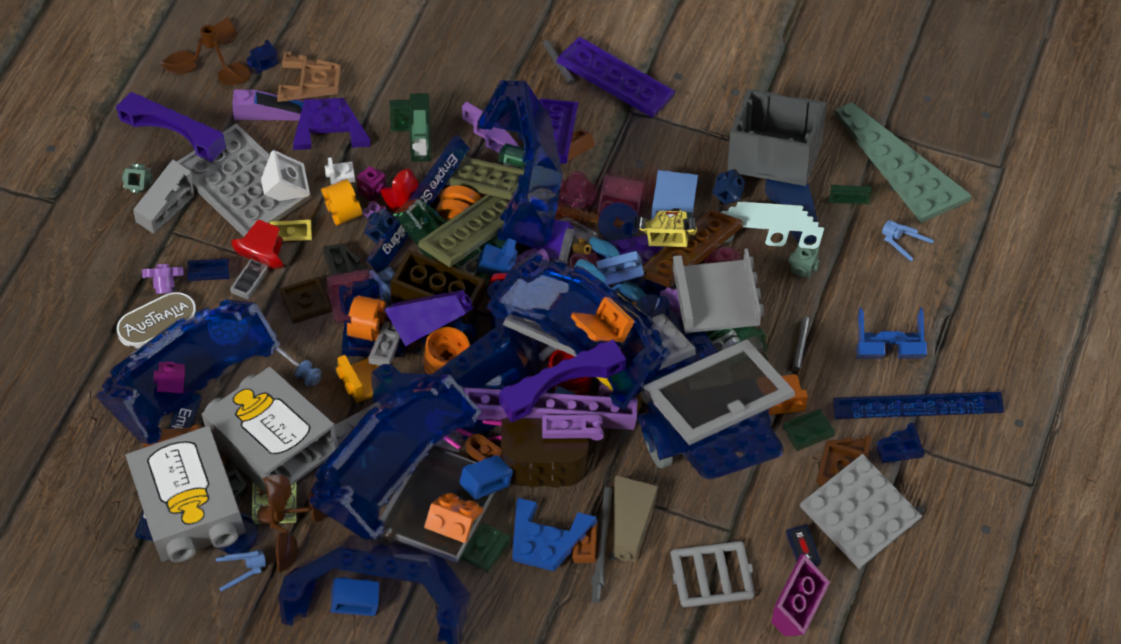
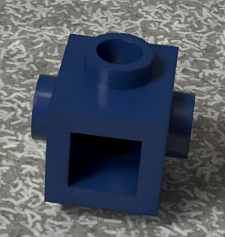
M733 169L722 172L716 178L712 193L725 205L740 200L746 181Z
M385 209L372 212L367 219L368 223L363 233L378 245L391 239L396 232L395 228L398 220Z

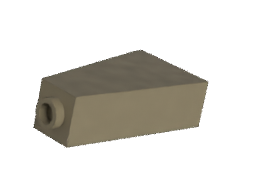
M615 476L614 557H618L623 561L636 562L657 499L658 486Z

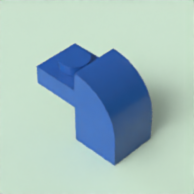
M508 238L502 249L485 244L479 254L476 271L490 276L498 273L511 274L514 271L517 250H515L516 241Z

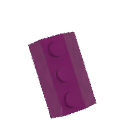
M805 554L800 555L773 610L772 624L785 637L805 634L830 584L829 580Z

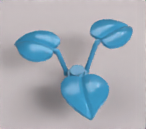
M595 237L589 239L591 248L597 253L604 255L605 259L620 255L616 247L611 243ZM579 259L576 262L574 278H582L592 282L586 292L602 299L603 296L608 297L610 293L619 289L626 297L636 302L642 301L643 306L649 310L650 303L648 297L637 285L624 281L622 284L619 283L607 291V286L604 285L606 281L605 276L592 263L583 259Z

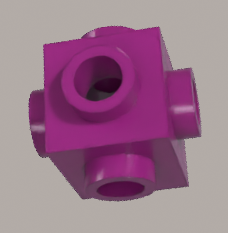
M371 166L365 171L360 172L357 177L358 194L370 201H376L382 195L380 190L386 188V178L383 172Z

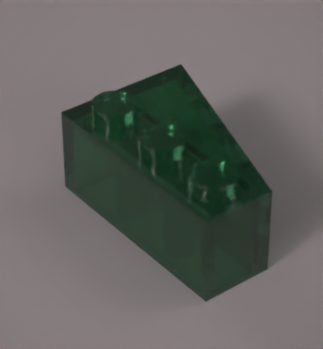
M419 198L405 202L394 213L417 247L421 239L449 221L439 216L437 211ZM418 247L420 251L423 253V255L438 260L426 251H424L423 249H421L420 247Z

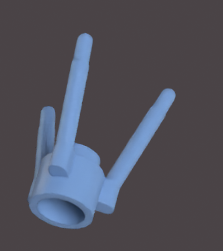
M891 220L885 223L882 234L886 236L884 240L891 243L909 261H913V258L893 239L898 240L902 233L929 243L934 242L933 239L917 234V229Z
M262 549L217 557V562L245 559L246 567L252 568L251 571L220 587L219 590L224 591L254 574L261 573L260 568L266 566Z

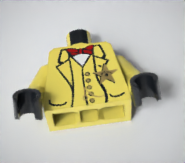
M673 208L671 211H659L648 222H646L645 217H634L633 228H639L648 235L649 246L687 247L688 234L695 235L697 232L695 218H687V213L678 208Z

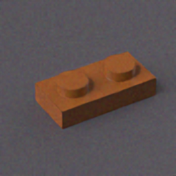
M598 523L594 527H590L582 541H578L573 546L574 563L596 562Z

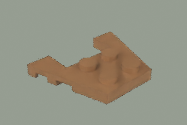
M284 51L282 68H300L302 72L299 86L279 85L277 102L338 94L341 65L319 59L315 62L307 60V56L299 55V57L291 56V52Z

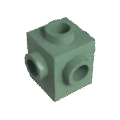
M133 163L132 166L125 168L122 175L123 188L130 189V192L142 193L143 190L148 189L153 181V174L150 173L151 168H145V164ZM137 174H141L140 180H138Z
M798 245L796 252H792L789 258V264H792L790 273L810 278L812 272H816L819 266V248H801Z

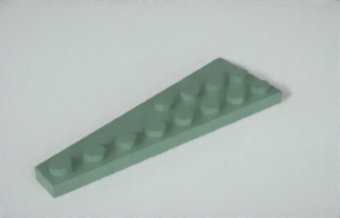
M849 103L835 109V116L921 223L971 201V195L855 104Z

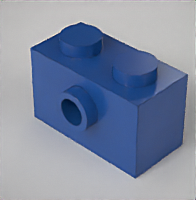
M498 455L464 467L459 483L476 500L508 487L513 471Z
M347 577L334 578L331 588L330 612L375 616L379 601V582L369 579L353 580Z

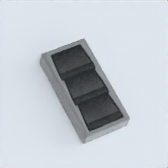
M250 259L231 286L230 292L249 300L268 273L269 267Z

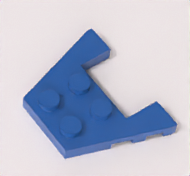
M518 498L512 553L515 562L555 571L572 552L573 546L578 541H582L589 528L594 527L597 523L595 516L579 512L570 531L533 523L531 520L537 509L536 502Z

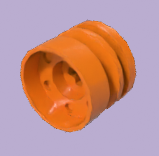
M442 327L431 332L427 337L423 365L425 372L430 378L437 382L450 383L457 381L464 375L467 369L470 344L462 331L452 327Z

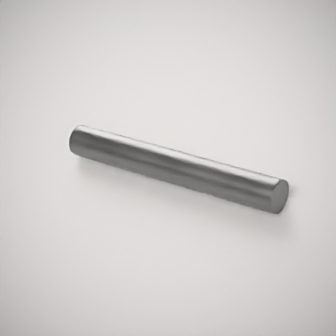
M544 40L542 45L567 83L569 85L573 84L575 79L569 70L557 63L558 53L549 40Z
M802 317L792 366L794 371H800L810 322L808 317Z

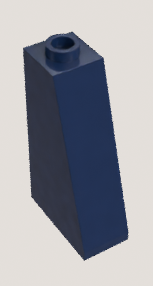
M766 179L765 193L772 204L803 206L802 211H807V216L813 217V222H818L808 182L806 186ZM790 231L799 244L803 231ZM808 235L804 239L806 244L817 241L814 235Z

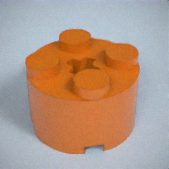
M364 296L355 297L349 311L351 323H347L348 336L376 341L381 331V324L383 325L385 320H387V313L384 312L386 302Z

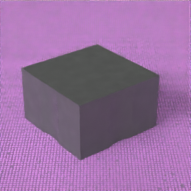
M748 89L742 103V110L736 117L730 131L727 171L733 169L738 174L806 186L823 141L826 102L786 97L776 93Z

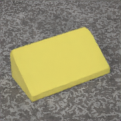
M311 220L270 222V224L279 228V236L283 238V242L312 240Z

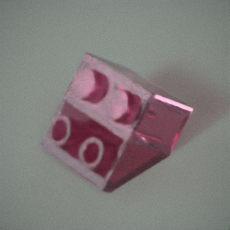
M609 172L604 175L597 214L634 222V217H638L647 181Z

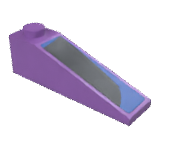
M234 90L232 103L234 120L299 121L304 101L297 99L277 102V95L257 90Z

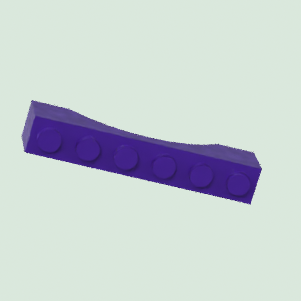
M130 92L116 106L120 121L133 127L157 126L173 130L184 136L191 143L197 156L210 162L226 148L224 135L221 131L210 128L204 123H199L188 116L179 114L173 109H168L157 102L150 101L142 95Z
M614 340L602 342L589 351L580 352L574 358L565 359L552 368L543 369L533 377H526L520 383L506 386L499 392V404L512 423L531 414L540 397L557 384L580 377L609 378L625 370L626 358Z

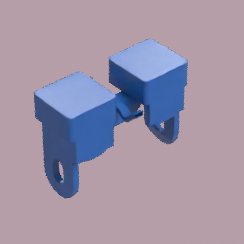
M859 307L856 359H882L885 356V345H887V350H891L892 345H898V359H924L927 356V342H924L923 308L920 307L917 314L918 334L914 332L903 333L902 331H883L875 334L871 332L864 333V312Z

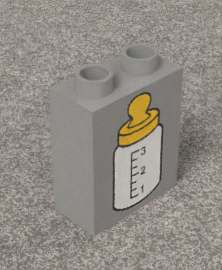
M270 366L258 375L252 374L247 376L241 382L238 389L225 398L214 399L208 404L205 412L202 413L205 427H210L217 449L267 496V488L263 478L270 475H283L288 478L292 485L339 451L334 424Z
M209 426L125 454L154 544L162 562L169 559L172 562L186 561L195 554V550L209 545L225 547L234 543L238 535L246 533Z

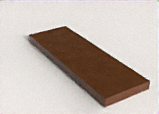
M710 209L695 221L697 232L695 235L688 234L687 247L665 246L642 265L644 271L642 278L671 288L675 284L673 256L681 255L683 266L698 265L743 227V220Z

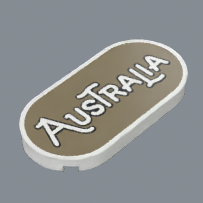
M179 292L168 293L125 314L117 324L118 338L128 347H147L189 326L196 314L195 303L190 296Z

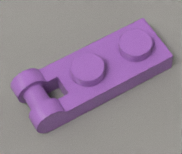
M542 415V438H591L593 440H601L603 438V430L601 429L603 417L600 415ZM586 425H591L592 428H586Z

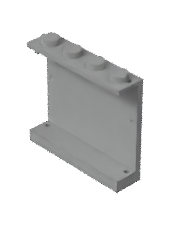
M744 249V260L683 266L681 255L673 256V273L685 333L760 325L761 317L764 316L763 304H759V300H761L760 288L755 286L757 285V274L752 272L754 260L753 257H749L748 249Z

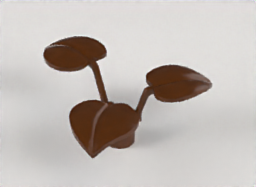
M228 17L214 26L204 25L201 27V39H198L195 56L188 51H178L168 56L165 60L160 61L166 70L176 74H185L196 68L195 61L199 57L202 45L206 48L215 47L224 68L218 72V79L221 83L236 85L250 79V71L244 64L234 62L227 66L219 49L218 43L223 45L229 44L237 38V30Z
M270 475L263 478L270 506H261L258 509L257 518L261 524H270V528L281 531L276 539V558L278 572H283L296 560L298 544L294 535H289L287 529L277 524L283 521L285 513L311 511L313 521H323L329 513L330 500L327 489L323 485H315L309 492L308 500L310 507L284 509L287 506V500L291 496V484L288 478L283 475Z

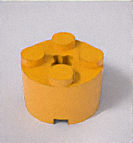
M348 179L321 189L322 195L326 200L324 202L328 212L334 214L331 216L336 226L363 215L360 204L356 200V194Z

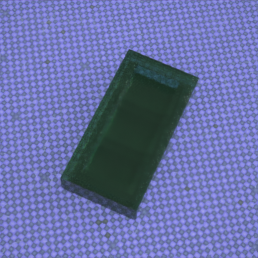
M831 185L829 203L869 204L871 186Z

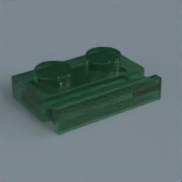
M821 409L784 422L782 425L796 451L835 435V430L826 416L822 414Z
M483 522L465 547L460 559L479 569L482 568L488 573L510 542V535L507 534L506 536L502 534V531Z

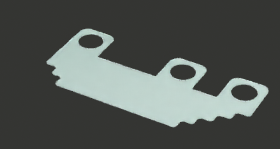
M738 202L736 207H730L728 211L721 212L743 220V227L769 229L765 241L768 246H784L789 231H803L799 246L801 248L816 249L820 245L824 231L823 227H818V222H813V217L807 216V211H802L803 206ZM774 233L783 234V240L779 243H773L770 238ZM733 234L728 240H726L724 243H729V242H731L732 239H733L734 234ZM814 235L817 241L813 245H806L804 243L805 237Z

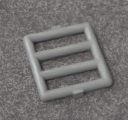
M737 541L673 549L671 551L674 569L673 582L677 584L682 607L749 600L755 597L751 578L753 574L752 565L748 564L743 542ZM737 551L745 591L732 593L724 552ZM715 553L723 594L710 595L702 555ZM693 556L701 597H688L680 557Z

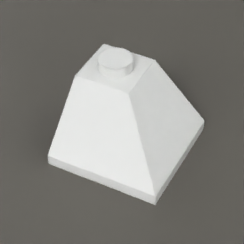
M273 150L261 177L264 195L278 201L308 197L310 192L304 164Z

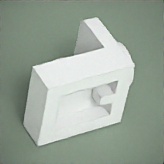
M332 157L328 158L325 174L326 178L330 177L331 184L344 179H348L350 183L355 182L352 162L333 164Z

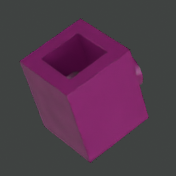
M159 362V368L154 370L153 383H157V392L183 393L185 364Z

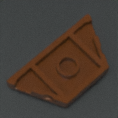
M867 435L860 439H853L851 437L843 440L826 441L816 482L823 486L860 455L863 454L867 458L872 436Z

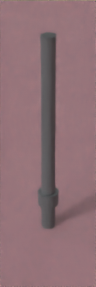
M610 487L604 488L595 572L591 579V587H593L591 601L593 603L600 602L601 589L604 587L605 582L603 571L613 489Z

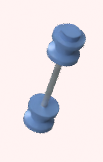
M264 323L256 324L251 328L250 340L253 342L259 341V347L263 350L272 346L297 367L295 377L297 379L304 378V384L307 387L315 386L320 382L321 370L319 368L312 369V363L309 360L299 364L274 343L277 336L274 331L267 332V326Z

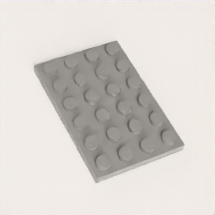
M237 124L222 132L226 148L212 162L197 156L195 150L177 161L191 171L193 188L243 237H245L257 220H262L269 224L271 221H279L311 199V193L308 197L278 201L264 195L261 177L270 155Z

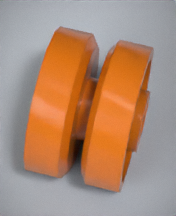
M449 186L444 190L439 201L440 203L434 213L435 222L439 227L480 200L481 196L474 190L464 186Z

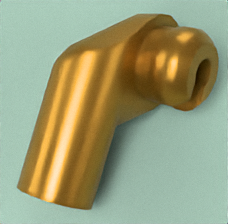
M579 238L572 245V249L576 253L585 255L591 253V246L583 238Z

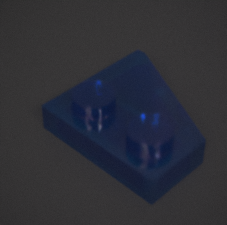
M371 278L365 281L354 282L353 287L347 288L345 285H340L339 298L342 313L345 316L349 314L353 299L357 296L376 299L379 296L378 282Z
M914 422L907 424L905 430L901 432L897 430L889 437H885L877 442V451L882 463L924 458V449Z

